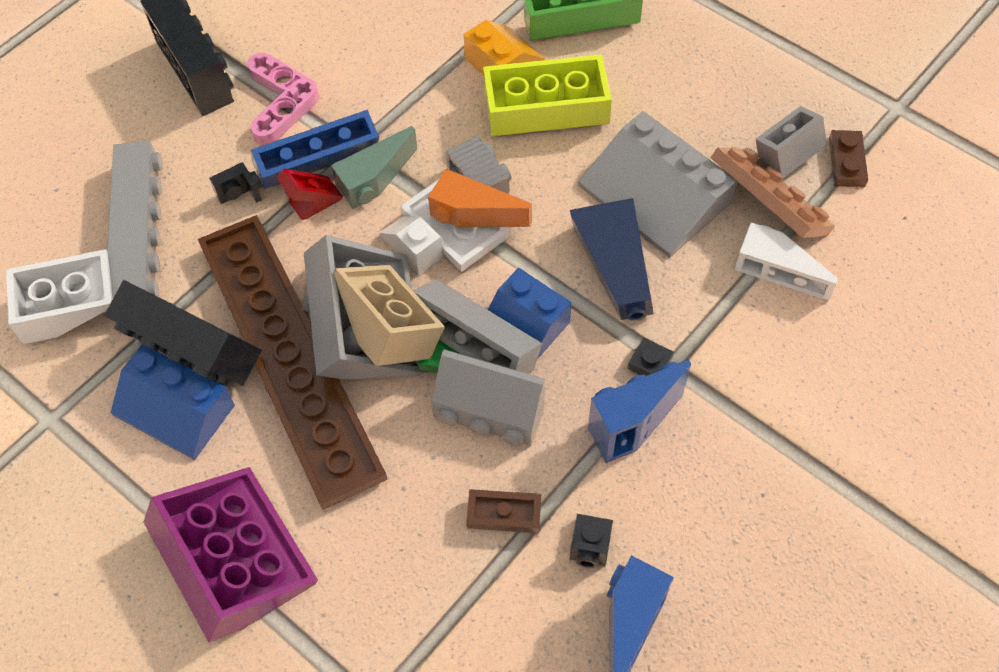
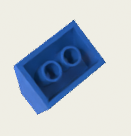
M142 344L121 370L111 414L195 460L234 408L235 404L225 386L192 371L191 368L175 362L164 354Z

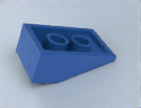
M632 555L626 566L618 564L609 585L611 586L607 593V597L611 598L609 609V672L631 671L666 601L674 578Z

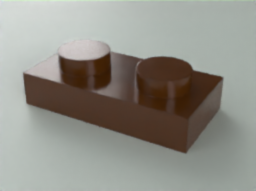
M831 130L829 145L834 186L866 187L868 173L862 131Z
M469 489L467 529L539 533L542 494Z

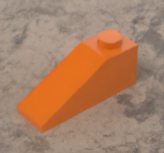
M448 169L444 171L428 195L430 216H433L441 223H450L457 227H529L532 223V203Z

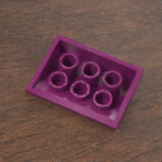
M250 467L151 497L143 523L209 643L244 629L317 583V577Z

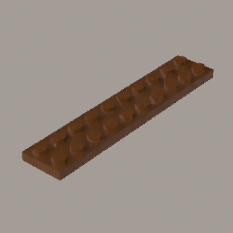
M252 216L197 239L244 341L262 349L255 365L322 510L387 480L386 472L340 380L316 375L311 322L306 312L302 310L303 306L258 216Z

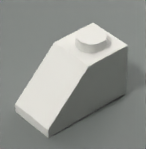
M403 216L379 233L380 237L396 253L407 255L408 265L419 276L444 258L441 236L422 217Z

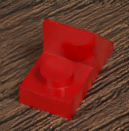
M282 169L277 177V180L285 189V194L289 197V204L302 220L308 219L339 202L343 197L331 179L325 175Z

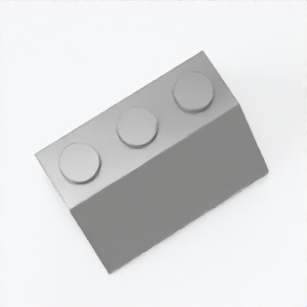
M443 350L431 401L433 415L439 421L448 425H455L457 423L470 427L472 431L481 435H488L490 433L503 437L510 444L522 445L523 443L532 446L544 412L545 379Z

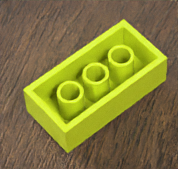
M602 54L483 67L484 92L491 136L610 124L612 99Z

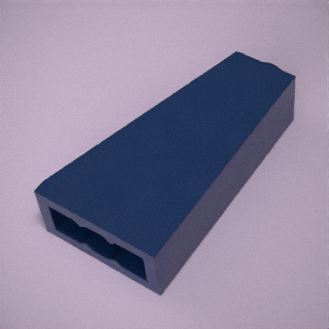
M630 198L570 210L575 233L620 319L635 321L641 320L647 315H653L634 199Z

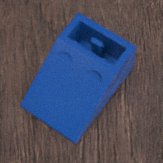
M689 359L678 364L676 362L668 363L661 367L658 372L648 376L637 375L620 387L614 389L612 387L604 388L591 398L588 429L605 463L637 451L681 399L691 367Z

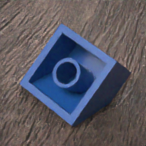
M518 267L497 290L488 311L541 342L539 358L570 323L572 302Z

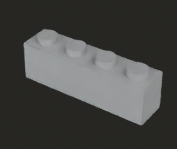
M438 279L413 290L445 326L439 339L441 342L460 354L526 374L534 371L542 346L541 342Z

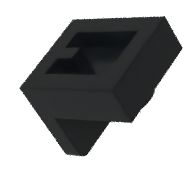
M243 162L209 178L220 204L234 200L248 191L256 203L262 200L258 190L262 188L261 181L256 172H249Z
M577 514L569 560H575L578 565L587 568H596L598 565L606 566L613 520Z

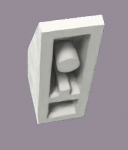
M750 223L735 266L736 271L829 301L838 280L836 276L783 232L774 230L769 226Z

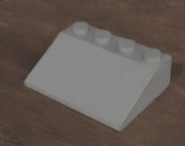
M642 111L618 132L578 181V186L601 204L633 198L640 235L670 258L732 203L738 181L653 117Z
M328 235L322 237L304 252L316 375L349 380L408 377L424 374L423 370H419V360L382 366L374 365L356 341L333 275L335 268L390 265L411 288L407 255Z

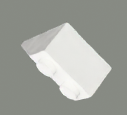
M106 249L6 269L8 324L23 345L57 338L107 311L113 300L109 258Z

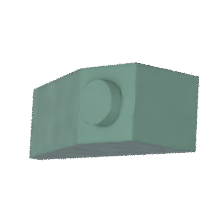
M413 126L331 165L335 184L352 209L362 204H367L380 196L415 153L417 141Z

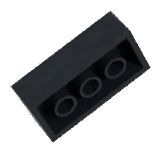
M141 0L140 3L157 45L200 114L204 116L233 103L234 100L230 90L234 89V85L228 73H224V70L228 68L226 61L220 51L214 52L215 46L208 33H202V25L195 14L190 15L191 10L187 1Z
M124 279L104 314L106 318L116 322L113 329L138 339L141 344L153 350H159L169 359L182 365L185 364L191 367L192 371L225 386H228L230 381L243 386L262 349Z

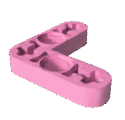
M257 53L252 55L247 62L251 78L280 95L251 123L254 140L260 145H266L279 140L317 103L319 94L316 83L310 78L267 53ZM280 77L290 78L286 83H276V80ZM283 108L293 109L288 115L278 114L279 110Z

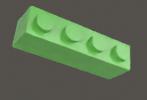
M524 0V22L530 41L636 24L641 21L643 0Z

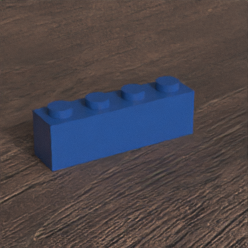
M367 109L252 149V163L264 190L280 184L277 177L282 169L306 173L324 169L377 143L379 135Z

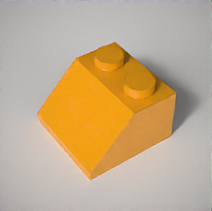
M485 20L463 34L465 59L483 75V67L545 60L541 54L510 27Z

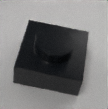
M644 337L628 362L627 369L638 375L648 376L658 372L661 367L670 363L674 352Z

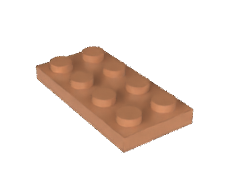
M717 147L710 157L802 238L828 236L834 229L835 225L828 220L830 216L826 211L816 205L811 206L805 201L806 195L801 190L785 184L782 181V174L770 166L765 167L759 161L761 157L752 149L747 147L745 149Z

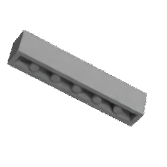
M151 141L113 144L108 258L113 298L123 279L159 297V287L155 280V273L160 271V261L156 253V246L161 244L160 232L157 227V220H161V208L157 199L158 195L162 194V185L158 177V171H162L163 163L161 154L155 152Z

